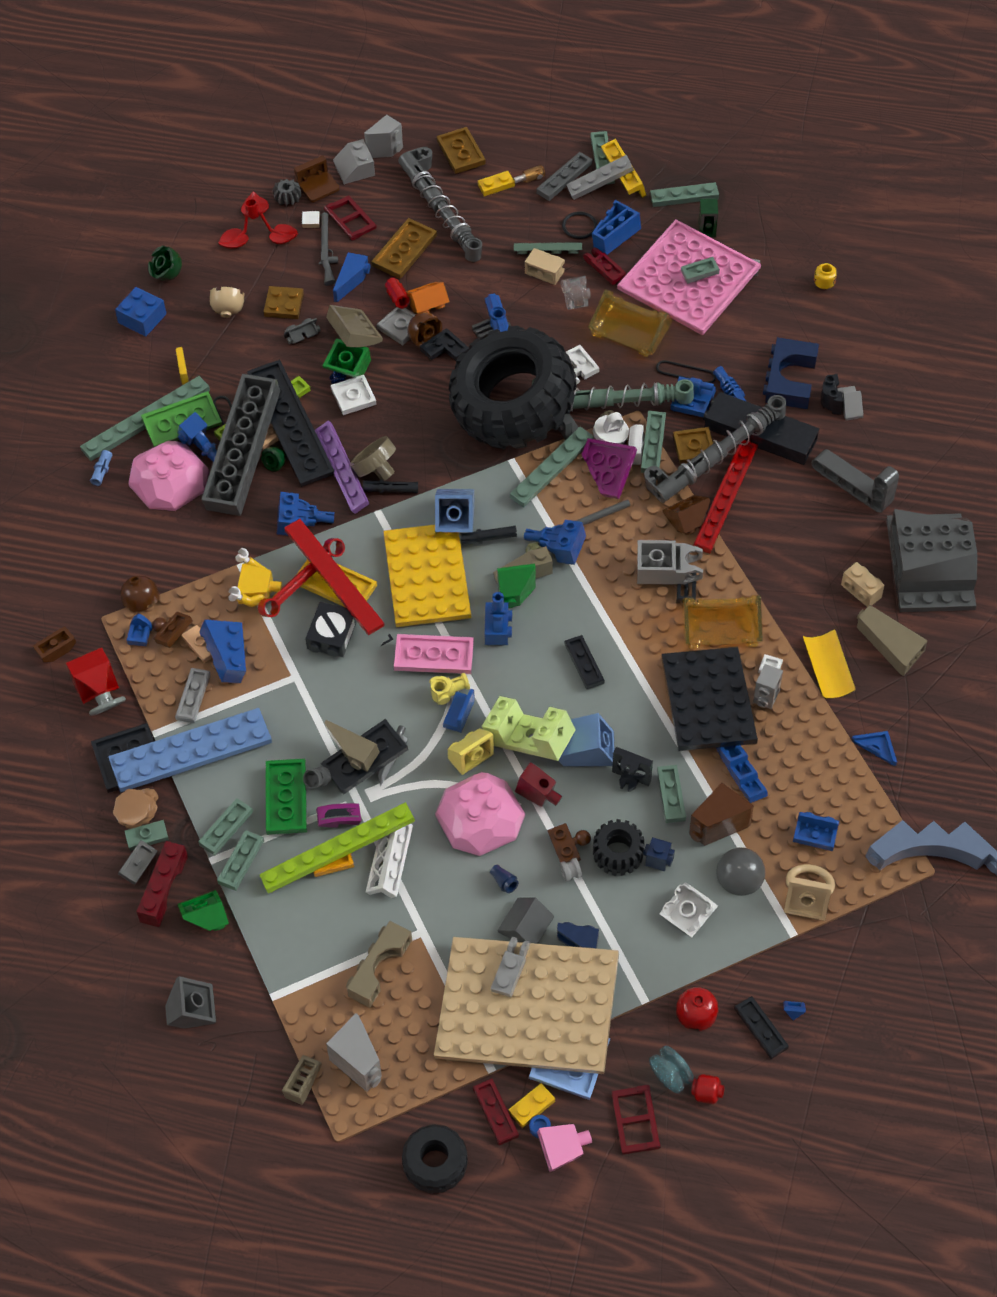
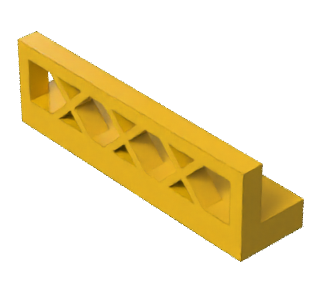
M616 139L601 146L609 163L625 156ZM635 170L619 178L629 195L638 191L642 198L647 196L644 185Z

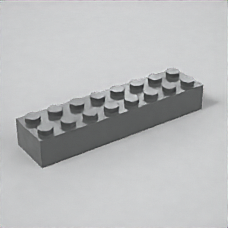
M242 374L201 499L206 510L241 516L280 394L277 379Z

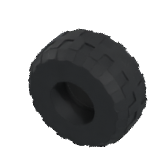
M433 1124L423 1126L409 1136L403 1147L402 1166L407 1179L417 1189L432 1194L443 1193L454 1188L464 1177L468 1156L465 1143L457 1132L447 1126ZM436 1150L443 1152L448 1157L445 1163L439 1167L427 1166L422 1161L427 1153Z

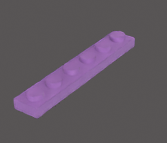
M327 421L318 427L315 432L334 469V475L351 511L356 514L370 503L355 471L350 466L349 458L333 424Z

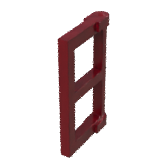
M349 195L324 207V210L352 241L377 228V225ZM349 203L356 212L340 219L333 210ZM361 216L368 225L352 233L345 223Z
M650 1085L611 1091L622 1155L661 1148ZM645 1094L648 1114L621 1118L618 1098ZM650 1121L653 1141L626 1146L623 1125Z

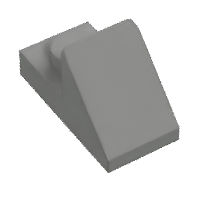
M855 386L837 388L842 393V411L845 420L863 418L861 391H856Z

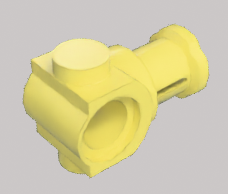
M465 673L453 679L435 676L429 681L432 699L438 705L447 704L451 696L455 695V692L470 689Z

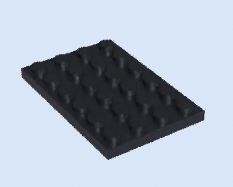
M738 647L662 654L661 659L678 751L757 744L758 738Z

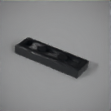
M583 635L565 640L564 645L586 690L604 684L605 680Z
M752 996L734 1007V1010L770 1059H773L789 1048V1045Z

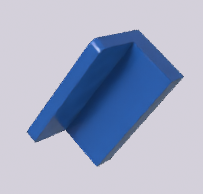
M470 689L468 695L459 692L455 693L443 722L444 728L462 733L475 702L474 689Z

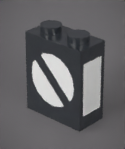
M319 602L305 638L307 649L316 653H326L332 657H344L357 623L356 619L345 607Z

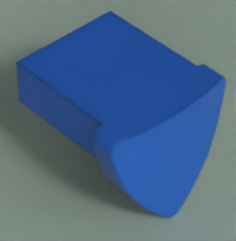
M142 614L135 615L131 620L127 637L128 645L147 646L149 634L153 627L151 622Z

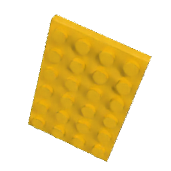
M435 525L384 530L396 627L471 618L459 532H435Z

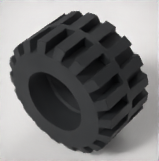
M616 819V822L610 820L608 825L604 823L601 825V829L596 831V836L593 839L594 861L598 862L597 866L600 869L604 868V872L607 874L609 871L614 876H616V873H620L621 876L625 875V872L630 874L633 872V868L637 869L639 863H642L644 836H642L640 829L637 830V826L634 823L629 825L630 821L625 820V822H621V819ZM620 842L626 844L629 849L622 853H616L611 851L608 846L612 843Z

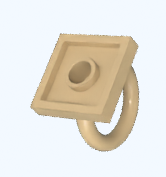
M803 864L795 866L786 875L788 893L784 913L825 921L830 895L835 889V881L832 875L816 865ZM806 872L814 873L821 876L826 883L796 878L795 876Z

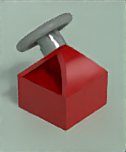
M102 648L66 663L75 689L83 704L96 699L99 705L89 711L91 716L100 714L125 702L126 698L124 696L113 699L110 692L119 689L110 661Z

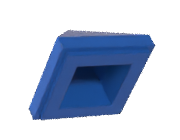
M783 1001L784 1011L792 1020L806 1012L804 1002Z

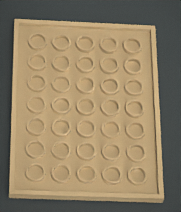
M453 937L434 1051L435 1059L604 1074L619 959L618 950L530 943L525 957L526 962L513 995L508 997L492 992L491 986L510 941ZM517 942L514 954L519 955L522 942Z

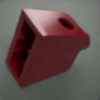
M532 762L529 763L519 777L515 789L517 794L541 807L546 801L557 806L563 797L554 791L556 781Z

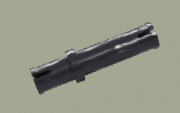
M380 479V481L363 480L364 492H379L380 494H383V492L418 493V482L384 481V479Z
M515 525L488 530L476 529L474 532L460 533V540L462 545L476 542L482 544L483 541L517 537V529Z

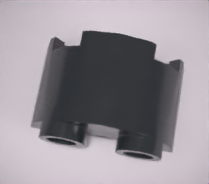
M838 374L827 375L822 385L820 403L823 408L826 407L832 411V414L841 415L843 397L842 393L837 390V386H839Z

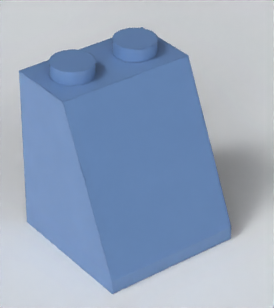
M437 489L435 494V532H473L474 489Z
M599 713L571 719L576 730L558 761L563 766H612L614 731Z

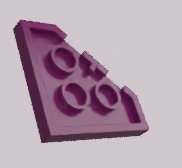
M588 438L582 456L589 467L588 469L593 479L596 481L600 493L604 497L620 499L636 456L637 448Z

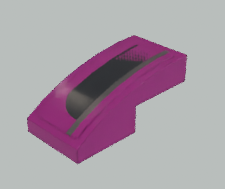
M357 803L331 804L320 806L316 809L318 827L337 828L339 824L359 825L361 822L360 806Z

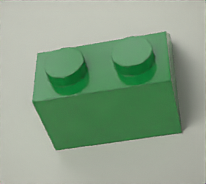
M336 339L322 367L352 377L363 375L371 362L369 348L347 347L341 339Z

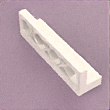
M412 824L378 839L366 888V893L369 895L382 892L390 898L397 897L412 832ZM379 879L378 886H375L376 881Z

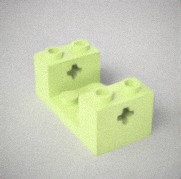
M499 696L481 726L483 730L490 731L493 734V742L496 747L556 761L561 757L576 730L566 710L549 707L543 718L523 714L516 699Z

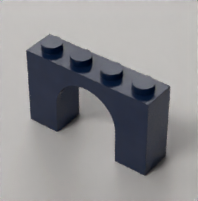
M777 337L776 344H772L771 355L774 356L773 358L770 357L768 368H771V371H767L765 381L768 382V385L764 384L763 395H766L765 403H768L770 397L780 395L785 398L786 406L808 409L812 384L787 380L781 375L780 371L788 366L815 369L819 344Z

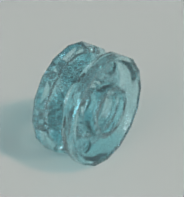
M665 1045L659 1049L660 1056L657 1054L652 1055L649 1058V1063L655 1075L668 1089L674 1093H680L684 1089L683 1083L688 1085L693 1082L694 1075L685 1060L674 1049Z

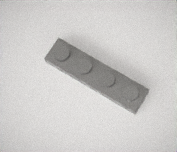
M625 155L566 185L573 200L634 171L628 156Z

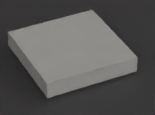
M396 307L377 324V329L403 346L410 340L407 328L415 314L406 308L400 309Z

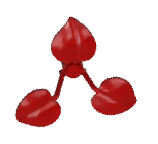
M253 191L241 207V212L245 215L243 231L238 228L227 230L221 236L218 244L225 248H239L245 245L249 240L248 235L245 234L247 232L248 217L256 219L259 215L268 230L272 232L269 238L275 244H284L291 241L298 235V231L286 224H279L272 229L263 215L269 208L267 200Z

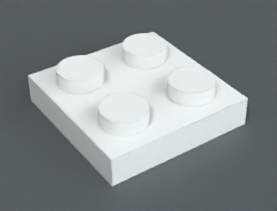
M364 375L331 385L332 393L343 415L377 405Z

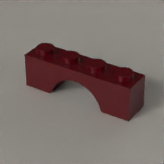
M169 841L165 842L136 911L140 923L160 927L167 910V899L172 882L178 874L182 873L188 858L184 845Z

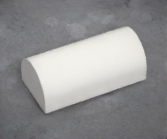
M633 425L629 431L628 445L637 448L633 461L635 465L642 463L645 438L643 425Z

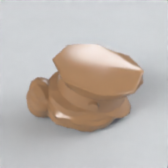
M149 788L142 790L127 789L116 797L113 814L118 823L129 829L149 824L158 808L156 805L158 795L154 789Z

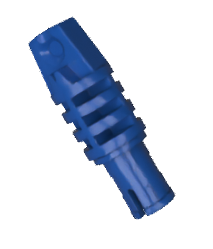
M722 366L717 367L713 374L719 380L723 392L746 401L744 398L745 394L735 379L729 377Z

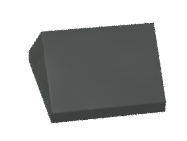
M536 897L517 898L499 927L498 933L510 939L515 937L517 942L529 941L530 943L538 944L553 920L554 915Z

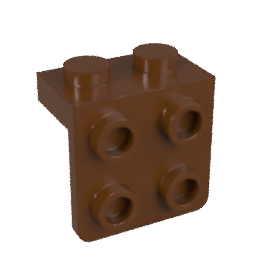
M323 155L294 168L295 181L311 202L320 200L340 190L339 185L328 172L327 160Z

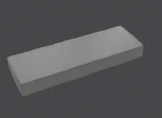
M191 668L175 715L176 720L195 723L211 675L210 671Z

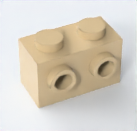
M856 562L843 573L841 585L865 606H872L882 598L884 584L879 578L874 577L866 567Z

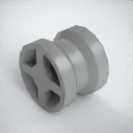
M573 858L567 863L565 861L560 863V869L566 882L571 881V878L582 877L577 858Z

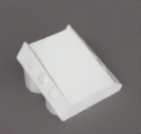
M684 883L676 888L675 895L669 902H666L659 914L687 935L693 937L718 905L691 885Z

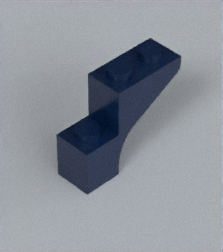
M570 922L558 923L557 938L566 946L597 949L599 929L591 925L577 926Z

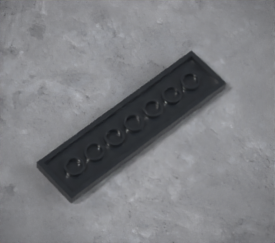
M280 359L247 371V375L277 379L280 394L270 424L300 486L303 487L334 475V469Z

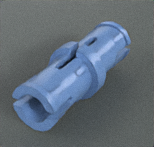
M103 450L99 461L95 463V470L90 479L93 485L100 486L102 484L103 477L109 470L108 465L113 456L110 451Z

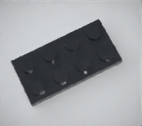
M386 719L361 735V737L376 743L379 750L378 756L368 771L353 768L341 750L321 763V766L329 770L331 779L343 795L409 750L408 746Z

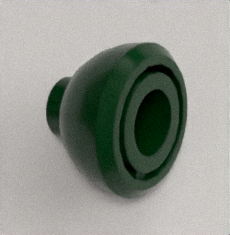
M275 447L264 449L261 453L263 465L272 472L279 471L285 462V452Z

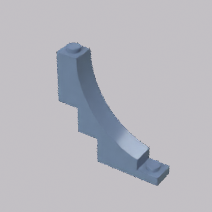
M902 820L873 843L865 856L879 870L904 858L928 855L957 860L975 869H979L985 864L992 873L997 875V851L966 822L948 834L933 821L917 834Z

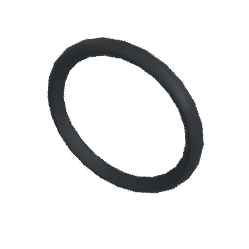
M583 211L568 214L562 222L565 234L575 239L590 237L597 226L594 216ZM574 215H585L592 219L594 228L586 235L577 236L568 232L565 224Z

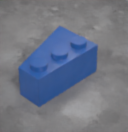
M204 619L199 633L207 644V651L212 655L213 664L221 682L241 683L246 672L242 622Z

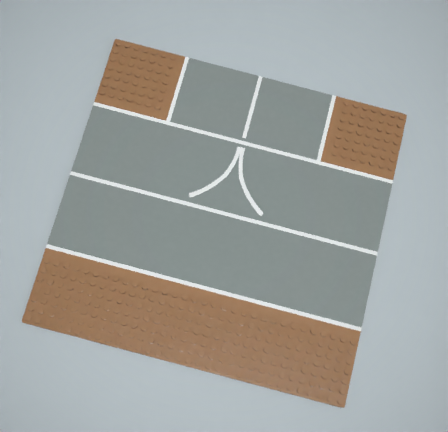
M640 411L622 416L629 431L633 425H643L645 434L647 421ZM593 428L586 430L593 435ZM629 435L628 439L625 441L623 445H628ZM562 439L315 534L314 536L322 546L327 539H341L344 542L345 551L340 557H332L333 560L339 565L377 581V587L367 602L382 619L384 627L368 636L357 622L344 657H332L326 653L312 652L307 649L305 640L319 602L341 606L302 587H299L280 605V611L275 617H263L260 615L258 605L249 607L244 604H238L237 599L230 601L228 597L231 593L228 591L233 586L238 587L241 567L245 562L159 595L158 602L148 605L147 610L131 612L126 607L101 618L155 741L259 708L272 743L172 775L171 777L199 839L205 835L236 798L253 809V813L215 856L205 850V853L218 879L245 830L264 838L262 846L237 891L222 885L220 886L298 1060L301 1059L302 1055H305L322 1063L311 1089L335 1142H342L509 1066L435 1059L434 1051L453 937L510 941V938L498 933V929L517 898L536 897L554 915L553 920L538 944L566 946L557 938L558 923L570 922L577 926L591 925L598 928L599 939L597 949L619 951L611 1020L934 875L935 870L925 855L895 861L882 870L873 866L865 857L869 847L900 823L902 818L720 535L710 554L703 552L702 559L688 563L703 569V579L696 581L695 604H691V602L684 604V601L676 603L677 584H637L638 540H670L693 546L701 526L695 528L696 531L691 534L677 532L662 511L694 495L688 485L665 503H662L646 488L644 473H641V464H632L620 499L604 497L600 493L581 452L523 508L510 498V493L565 441V439ZM662 446L660 469L670 476L677 471V468ZM437 489H474L473 532L476 529L488 530L515 525L517 537L483 541L482 544H478V542L461 544L471 618L396 627L384 530L435 525V494ZM628 499L630 507L583 525L586 538L575 565L559 563L556 560L555 554L549 552L553 560V574L536 578V588L520 606L509 608V610H512V622H508V626H512V638H508V645H485L486 602H492L493 593L498 592V585L493 572L497 568H501L525 554L528 544L536 543V541L524 540L525 530L541 531L545 527L552 528L556 525H563L565 520L576 521ZM335 541L330 545V550L333 554L336 551ZM295 543L253 558L272 571L273 581L282 582V588L296 576L307 560ZM691 552V553H689V554H691V555H698L699 553H697V552ZM692 582L688 583V596L692 597ZM681 584V596H684L685 584ZM271 592L270 598H272L277 592ZM270 601L265 605L267 614H271L272 607ZM176 612L189 615L193 620L183 633L195 625H198L201 629L204 619L242 622L246 672L241 683L221 682L213 664V658L204 663L182 639V636L168 648L155 642L153 638L158 632L152 629L147 646L128 645L127 637L132 618L137 614H142L152 624L159 617L164 618L168 622ZM390 634L394 640L381 646L383 642L390 639L388 637V635ZM397 634L474 637L471 674H466L470 689H474L475 702L462 733L443 727L444 719L454 696H451L447 704L438 705L432 699L431 684L429 682L435 676L453 679L461 676V674L394 671ZM583 635L605 680L604 684L586 690L564 645L565 640ZM738 647L758 738L757 744L741 745V747L748 754V761L757 771L758 779L767 789L768 796L751 803L754 805L751 825L748 828L704 846L702 843L694 841L689 834L691 815L721 782L745 800L747 798L729 773L716 748L678 751L661 657L664 653ZM764 654L783 659L780 670H783L780 691L772 709L763 708L753 703L756 682L760 675L758 671ZM191 668L207 670L211 674L195 723L178 721L175 718ZM463 689L457 692L468 695L470 689ZM499 696L516 699L523 714L539 718L544 717L549 707L566 710L570 719L599 713L614 731V750L616 747L653 760L652 779L649 786L638 783L636 789L628 792L627 784L623 789H620L619 779L621 775L613 773L612 766H563L556 760L494 746V755L464 775H461L449 761L447 749L454 742L464 739L469 732H474L479 728L483 729L481 726ZM384 719L389 722L395 731H397L399 725L406 728L403 736L408 738L406 745L409 750L397 757L381 787L378 771L344 795L332 779L326 786L315 789L306 787L307 833L266 834V761L305 758L306 771L321 767V763L340 750L328 733L324 724L325 720L359 736ZM530 762L556 781L554 791L563 796L557 806L546 801L541 807L515 792L519 777ZM677 765L686 821L665 822L657 767ZM640 770L637 771L640 774H645V772H642ZM483 772L503 779L508 783L522 807L525 817L515 841L478 856L452 848L435 813L446 788ZM405 802L407 803L415 822L411 823L413 827L397 897L390 898L382 892L372 895L366 893L378 840L351 853L354 863L353 868L315 877L312 872L268 894L259 874L358 826L339 824L337 828L318 827L317 807L331 804L357 803L360 806V824ZM799 812H811L817 816L832 817L839 821L833 851L793 842ZM616 819H621V822H625V820L630 821L629 825L634 823L637 826V830H641L642 836H644V849L646 844H650L652 837L672 843L671 849L675 850L671 867L667 866L665 871L645 866L646 856L643 855L642 863H639L637 869L633 868L632 873L625 872L623 876L620 873H616V876H614L609 871L607 874L604 872V868L600 869L597 866L598 862L594 861L593 839L596 836V831L601 829L602 824L608 825L610 820L616 822ZM564 823L567 824L572 838L580 830H586L591 835V841L588 845H575L581 858L578 862L582 877L571 878V881L568 882L563 878L560 861L547 831ZM620 842L612 843L608 846L611 851L616 853H622L629 849L626 844ZM743 847L751 849L764 862L766 870L764 882L752 894H732L726 891L717 879L716 869L720 858L724 853L733 848ZM498 864L501 868L517 877L519 884L513 892L506 893L501 891L497 882L490 874V870L494 865ZM803 864L816 865L832 875L835 881V889L830 895L825 921L784 913L788 893L786 875L795 866ZM806 872L795 876L796 878L826 883L821 876L814 873ZM379 879L376 881L375 886H378ZM684 883L691 885L718 905L693 937L687 935L659 914L666 902H669L675 895L676 888ZM392 921L411 931L412 942L402 957L386 958L376 967L374 975L380 982L381 991L369 1008L348 997L346 985L350 977L356 975L360 961L362 959L365 960L368 956V949L371 944L376 943L381 928L383 926L386 927L388 922ZM355 1013L359 1015L381 1067L382 1077L380 1083L368 1092L329 1060L326 1043ZM304 1065V1068L312 1070V1067Z

